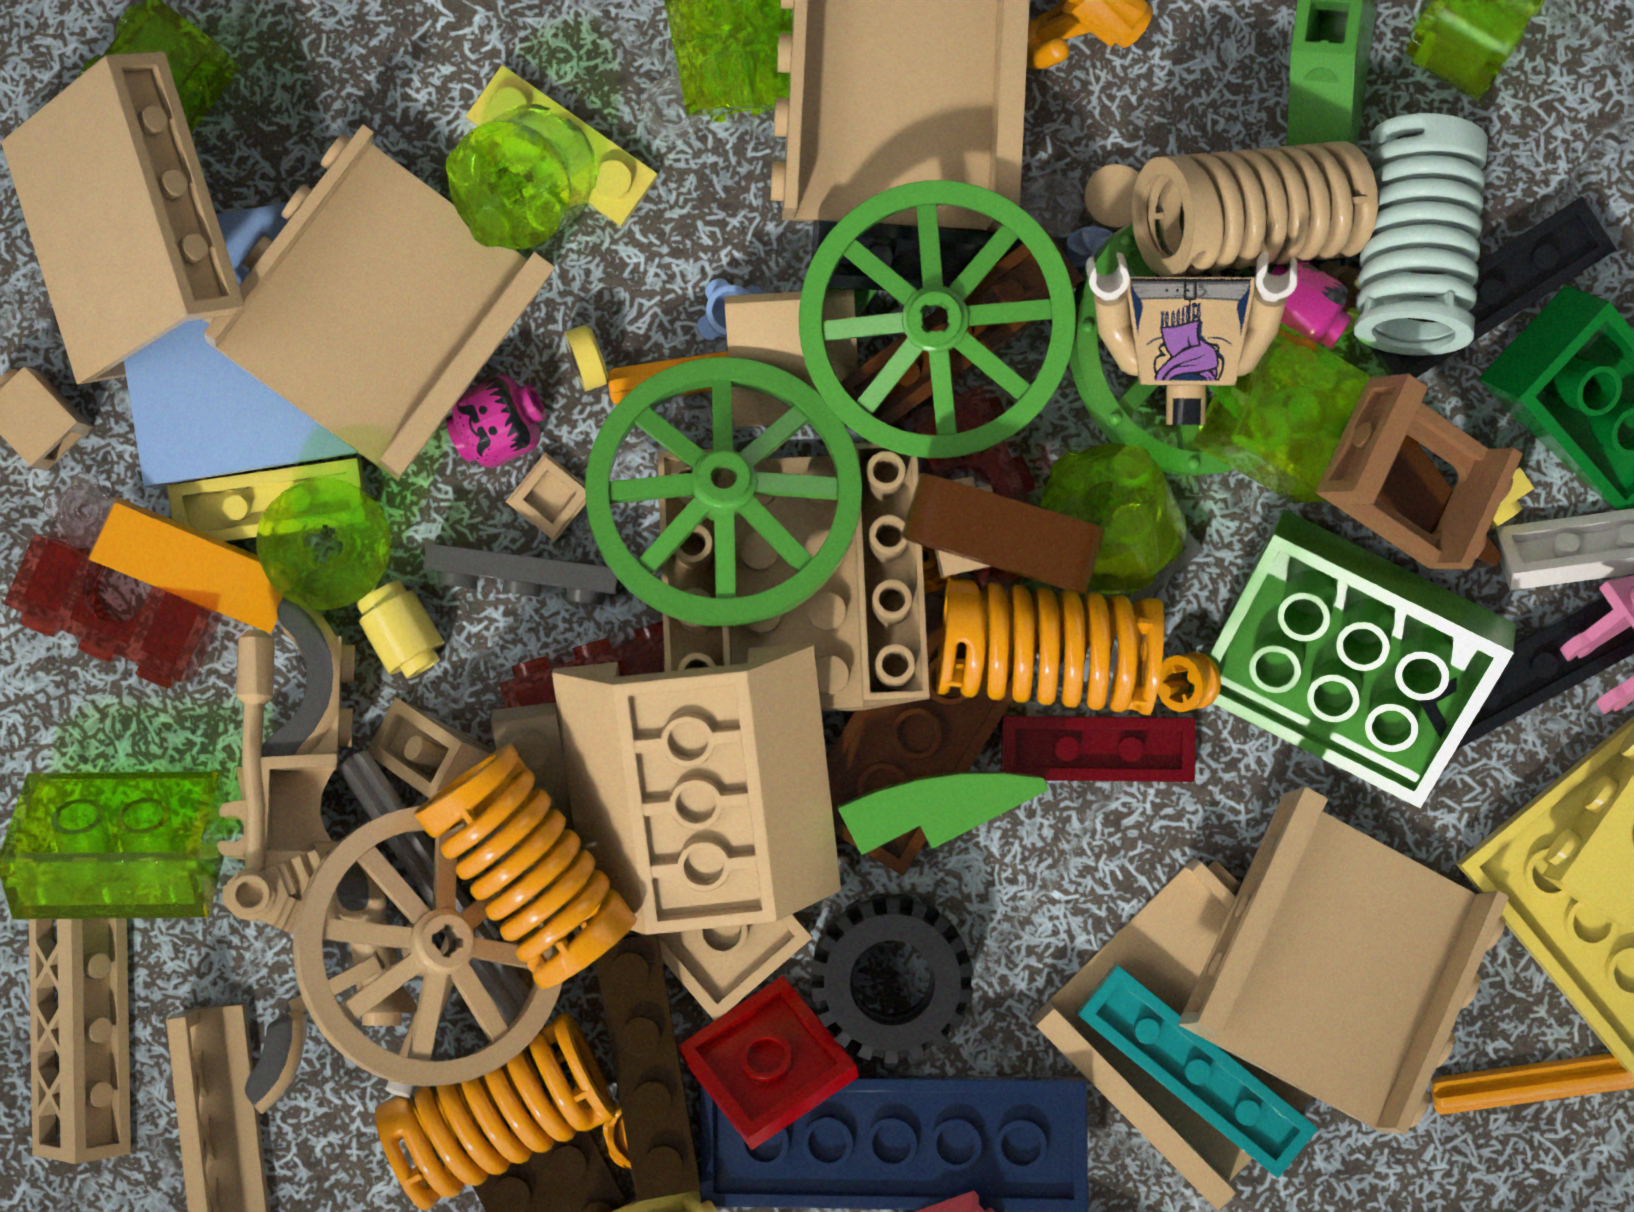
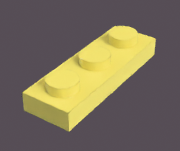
M501 65L466 114V118L474 125L621 228L626 224L658 178V174L504 65Z
M358 458L167 485L172 520L227 543L370 523L362 460Z

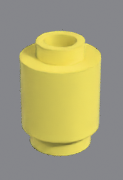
M401 580L390 582L376 589L356 604L362 615L358 623L389 675L402 671L405 677L410 679L428 670L440 661L435 651L442 647L445 642L415 591H407Z

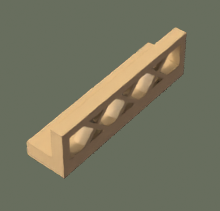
M102 898L82 901L29 900L32 1155L78 1164L131 1154L127 899ZM52 916H57V945L53 940ZM54 985L58 991V1009L54 1004ZM55 1049L59 1055V1073L55 1067ZM56 1114L60 1120V1142L56 1141Z
M247 1003L184 1009L166 1019L188 1212H270L259 1112L245 1094L247 1079L254 1070Z

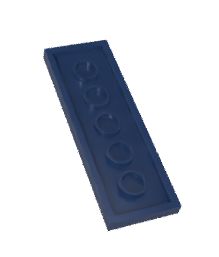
M858 1075V1078L753 1150L750 1149L700 1083L701 1203L710 1200L714 1207L920 1210L974 1190L980 1196L978 1204L984 1210L992 1208L994 1211L1088 1212L1087 1077Z

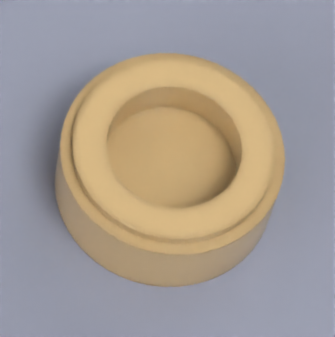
M1111 164L1100 168L1090 177L1084 189L1083 205L1088 217L1096 225L1108 230H1119L1132 222L1133 190L1139 174L1136 170L1122 164Z

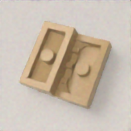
M854 289L828 290L823 321L854 318ZM802 291L724 296L728 357L749 359L775 366L804 381L818 392L806 367L799 336V306ZM857 338L825 341L830 361L840 381H843L858 369ZM731 387L734 428L771 426L791 409L787 404L765 393L746 388Z

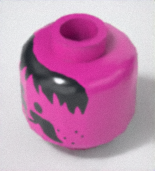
M1297 261V285L1294 291L1287 296L1278 334L1273 341L1301 357L1312 354L1320 343L1332 350L1353 316L1343 311L1349 295L1347 287L1311 263ZM1277 265L1270 275H1284L1289 271L1290 265L1288 268L1283 265Z
M498 374L467 389L452 408V415L446 418V425L450 438L463 459L469 463L476 460L480 465L492 469L533 450L539 444L541 439L539 422L546 419V411L538 393L530 384L521 387L513 378L504 374Z

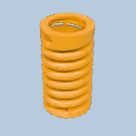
M948 578L938 649L937 694L944 695L948 693L951 686L960 687V691L965 697H974L978 694L989 640L988 697L992 700H1001L1005 697L1014 645L1012 697L1016 702L1025 703L1029 701L1039 645V672L1036 698L1042 705H1051L1056 700L1058 673L1064 644V674L1061 701L1066 707L1075 708L1081 703L1084 666L1090 640L1086 704L1092 710H1100L1104 708L1107 701L1110 659L1117 633L1118 653L1112 677L1109 707L1114 712L1134 710L1143 715H1150L1155 705L1162 668L1164 647L1163 602L1161 599L1141 598L1132 606L1125 595H1113L1105 601L1100 593L1089 592L1081 599L1077 592L1063 590L1056 597L1053 590L1045 587L1035 589L1031 595L1025 585H1014L1006 593L1004 586L995 582L986 584L981 593L977 583L973 580ZM959 642L966 644L965 663L964 659H956Z
M508 744L485 757L436 792L414 812V815L429 836L439 838L467 822L466 826L442 842L441 852L448 859L456 858L477 844L485 836L504 826L487 842L457 863L456 873L464 880L474 877L502 855L522 844L509 857L495 865L472 883L471 894L477 900H484L490 897L523 871L539 863L527 875L507 887L487 903L485 912L491 920L498 921L506 917L540 890L556 882L546 892L523 906L502 923L500 934L505 940L514 941L522 937L561 906L572 901L562 912L521 942L516 948V956L520 961L526 962L527 967L533 973L534 981L540 989H548L573 976L603 955L635 925L637 918L617 890L609 889L610 880L605 873L600 870H594L595 859L590 852L579 850L581 840L573 830H564L566 819L557 809L549 810L551 798L543 789H532L535 775L524 765L514 746ZM580 924L583 930L568 942L564 936ZM555 944L558 950L546 959L542 953Z
M565 1011L555 1016L552 1023L543 1027L528 1045L550 1091L553 1105L548 1099L527 1049L524 1048L509 1062L486 1075L456 1084L438 1085L436 1088L435 1086H416L413 1092L414 1102L411 1098H403L396 1095L375 1107L377 1131L388 1161L404 1191L420 1210L428 1211L432 1209L442 1197L454 1198L458 1196L464 1189L465 1184L478 1186L484 1183L489 1174L500 1175L506 1172L511 1163L522 1164L528 1161L533 1151L541 1153L549 1151L555 1140L567 1142L574 1137L577 1131L587 1132L616 1117V1107L608 1082L583 1031L570 1013ZM558 1041L561 1050L555 1054L551 1044ZM564 1061H567L575 1084L574 1089L570 1088L560 1065ZM525 1103L531 1112L532 1119L527 1112ZM505 1119H506V1121L508 1122V1124H509V1126H510V1130L507 1128ZM484 1133L488 1137L489 1143L486 1141ZM402 1139L415 1164V1167L410 1169L399 1145ZM462 1145H463V1147L466 1149L467 1155H466V1153L463 1151ZM434 1147L438 1152L439 1156L441 1157V1159L444 1161L445 1169L436 1157Z

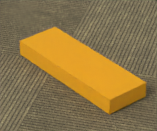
M117 496L89 554V560L270 634L278 620L277 608L288 589L292 591L298 579L297 572Z

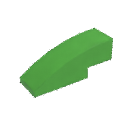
M955 771L915 777L875 788L837 806L860 854L863 855L919 826L930 847L933 849L1049 789L1044 779L1038 775L1006 771Z

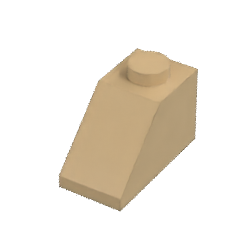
M395 697L367 752L371 754L373 759L430 798L470 767L495 752V750Z

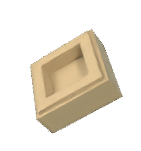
M545 452L505 502L553 541L557 542L586 506L585 484Z

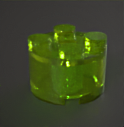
M1432 0L1414 29L1416 34L1408 45L1405 54L1413 58L1412 63L1479 102L1484 92H1487L1525 35L1524 32L1529 25L1528 21L1532 16L1536 17L1546 0Z
M539 104L515 106L471 130L462 138L455 150L451 151L446 161L450 195L458 214L470 228L471 235L479 244L486 247L498 246L516 250L531 248L548 240L583 213L587 207L591 191L596 186L598 170L596 157L590 141L582 129L572 120L568 119L565 121L556 114L547 111L551 108Z
M1102 444L1087 448L1079 453H1067L1056 459L1051 467V478L1043 491L1040 508L1079 519L1106 530L1089 588L1105 594H1126L1146 588L1158 580L1155 574L1170 560L1174 564L1181 554L1187 530L1183 510L1160 466L1147 449L1139 445Z
M334 478L306 480L283 491L266 508L261 517L256 537V551L270 583L287 600L299 606L315 610L342 608L367 597L376 590L386 577L391 567L395 550V536L391 520L380 502L365 489L353 483ZM328 525L336 528L335 539L344 543L342 553L330 554L327 561L323 562L319 559L320 549L311 545V537L313 534H324Z

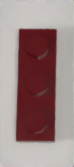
M1002 716L1001 771L1038 775L1044 781L1195 782V718Z

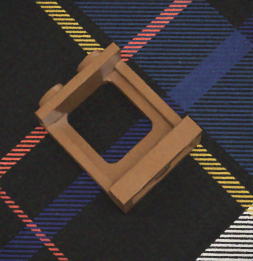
M1410 374L1369 378L1315 493L1429 569H1471L1474 560L1481 554L1486 545V534L1500 503L1506 498L1512 488L1513 475L1523 454L1514 447L1488 449L1422 403L1428 387ZM1406 434L1451 464L1458 473L1457 484L1432 534H1429L1378 498L1381 487Z

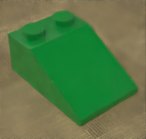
M1565 285L1478 380L1512 417L1615 511L1633 509L1634 330L1610 301Z

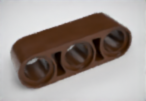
M920 473L901 538L1046 584L1087 594L1106 530L1097 525L938 476Z

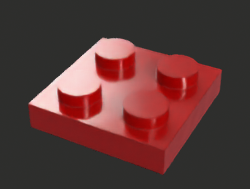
M781 976L677 1046L681 1059L751 1150L859 1077L854 1061L834 1039L827 1028L824 1027L822 1022L784 976Z

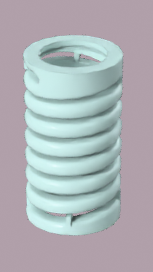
M1439 113L1408 114L1382 122L1374 128L1370 135V148L1373 153L1368 162L1373 170L1377 185L1378 212L1376 225L1370 241L1366 243L1360 253V266L1362 270L1358 276V289L1360 292L1356 300L1359 317L1354 324V335L1361 342L1372 348L1402 355L1424 356L1454 352L1468 346L1473 341L1475 318L1469 310L1475 306L1477 292L1473 285L1478 281V266L1475 262L1479 259L1480 244L1477 241L1481 235L1482 221L1479 216L1483 212V197L1480 194L1483 192L1485 185V175L1481 169L1486 165L1488 136L1481 127L1471 121ZM1418 132H1422V133H1423L1422 135H1419V136H1413V137H1406V138L1397 139V137L1403 136V135H1406V134H1409V133H1418ZM1419 296H1437V297H1419ZM1407 318L1426 319V320H1432V321H1436V322H1422V321L1411 320V319H1407Z

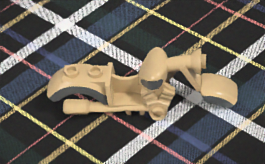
M288 589L278 605L277 614L283 632L298 647L305 660L307 668L306 691L302 703L292 719L263 743L264 706L273 699L275 640L264 630H247L238 639L236 697L244 704L242 767H237V779L242 800L224 803L219 808V815L227 821L242 820L244 822V835L235 842L219 841L217 848L221 854L229 858L245 860L244 871L237 872L227 882V885L223 886L222 903L226 905L235 917L248 921H263L294 935L297 910L303 892L321 860L338 843L333 842L325 830L321 817L322 794L333 772H339V747H352L353 708H341L342 683H354L355 645L343 644L342 636L335 635L323 615L308 601ZM357 860L347 870L337 885L325 918L337 920L341 918V920L389 925L386 917L388 909L387 895ZM349 943L354 967L328 980L333 994L336 995L355 984L357 992L398 962L396 948ZM402 985L363 1014L362 1025L401 1026L402 1013H416L417 1005L410 992ZM302 995L288 1002L290 1012L269 1023L262 1055L247 1079L245 1094L261 1114H264L282 1096L293 1081L301 1064L307 1037V1015L305 1011L308 1010Z

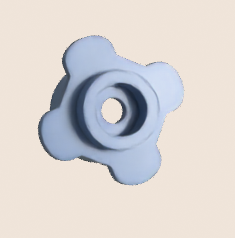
M722 278L712 280L705 289L708 301L706 313L697 323L699 333L709 341L715 340L718 337L727 339L724 296L764 294L763 290L757 286L745 289L737 285H729Z

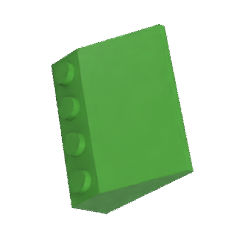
M1283 509L1208 654V657L1214 661L1219 669L1221 677L1220 692L1213 704L1420 808L1514 651L1517 624ZM1457 677L1456 692L1435 703L1448 725L1440 739L1419 700H1429L1439 696L1445 690L1448 681ZM1194 684L1192 685V687H1191V689H1190V692H1191V693L1194 692V687H1195Z

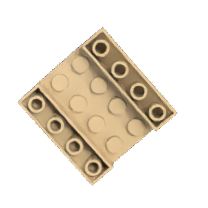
M872 442L853 443L861 472V507L853 541L836 572L809 599L792 610L763 622L731 627L705 626L682 621L663 613L665 672L745 664L748 661V648L814 641L821 712L867 710L929 699L922 545L901 538L918 482V458L893 452ZM702 449L706 453L713 451V449ZM657 451L658 476L692 473V470L669 451ZM830 456L767 458L755 468V472L836 477ZM719 475L714 478L712 483L718 488L725 489L734 485L735 480L729 475ZM769 495L755 496L812 557L817 554L831 530L838 500ZM692 496L659 499L660 535L693 499ZM743 516L738 520H734L736 598L769 590L797 574ZM706 517L661 567L662 581L690 594L716 598L715 521Z
M814 641L748 648V661L745 664L620 676L618 662L553 669V684L574 832L581 840L579 850L590 852L595 859L594 870H600L605 873L610 880L609 889L617 890L636 916L637 921L630 930L650 935L777 922L841 891Z

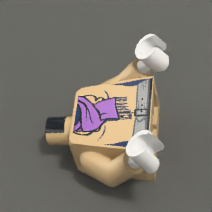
M1117 252L1119 264L1117 270L1110 275H1100L1096 272L1094 258L1090 257L1086 261V270L1091 290L1094 292L1098 334L1120 370L1129 375L1138 376L1139 385H1167L1166 425H1206L1207 386H1233L1236 384L1238 376H1244L1254 371L1277 336L1287 296L1294 291L1297 285V260L1292 257L1289 271L1281 276H1273L1266 272L1268 253L1261 254L1257 260L1256 288L1255 278L1130 277L1124 254Z

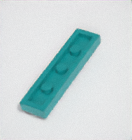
M1116 962L1075 1011L1087 1024L1277 1179L1318 1130L1311 1121L1219 1046L1177 1025L1181 1015Z

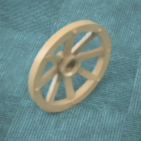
M415 806L384 814L361 825L347 834L321 860L313 872L298 906L293 935L294 967L297 983L310 1016L332 1046L348 1060L378 1077L397 1083L414 1086L449 1085L486 1075L517 1056L531 1043L549 1018L558 999L563 981L548 989H540L533 980L531 990L523 1007L509 1026L506 1025L469 964V961L472 958L529 968L526 962L520 961L516 956L518 945L475 937L473 930L488 917L485 912L487 903L507 887L527 875L539 863L523 871L490 897L484 900L476 899L462 912H456L457 857L454 859L445 858L441 852V845L447 838L466 826L467 822H464L441 837L435 838L432 910H430L375 847L378 843L399 834L426 831L414 815V812L420 806ZM503 826L493 831L489 835L485 836L477 844L481 846L482 844L487 842L498 831H500L503 828ZM522 844L508 851L498 859L500 861L505 860ZM356 860L409 920L406 927L325 918L337 885ZM553 883L540 890L528 901L531 902L553 886ZM562 906L536 926L537 930L562 912ZM438 931L443 932L449 940L448 950L442 956L441 951L437 949L435 944H432V936L437 934ZM322 940L401 948L403 958L339 1005L326 975ZM554 944L542 954L547 959L558 948ZM419 974L424 976L408 1056L406 1058L378 1046L362 1034L352 1023ZM449 975L490 1043L471 1054L457 1059L437 1062L430 1061L445 985Z

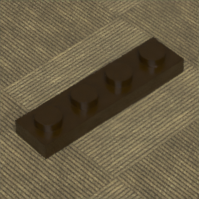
M638 934L626 936L597 958L596 966L637 1201L701 1190V1179L659 935Z

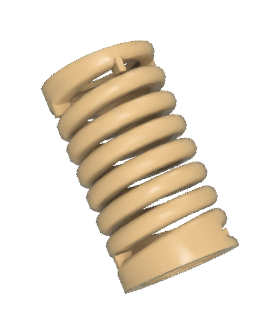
M1348 141L1255 148L1252 150H1232L1230 152H1210L1209 154L1199 153L1154 157L1145 163L1136 180L1131 208L1132 226L1136 244L1144 262L1151 271L1161 277L1200 274L1204 271L1218 272L1226 268L1244 269L1247 266L1257 267V260L1263 253H1268V264L1271 265L1287 264L1292 257L1297 261L1305 262L1309 260L1347 258L1361 252L1366 243L1370 241L1376 225L1378 212L1377 185L1373 170L1366 156L1356 145ZM1160 195L1158 212H1156L1157 202ZM1353 204H1354V221H1353ZM1156 219H1158V230L1162 248L1160 247L1156 236Z

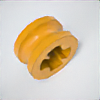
M1199 652L1168 657L1162 662L1158 696L1163 704L1177 712L1208 707L1216 700L1220 692L1221 677L1219 669L1210 657ZM1188 671L1187 680L1195 685L1194 692L1188 693L1189 684L1182 679V672Z

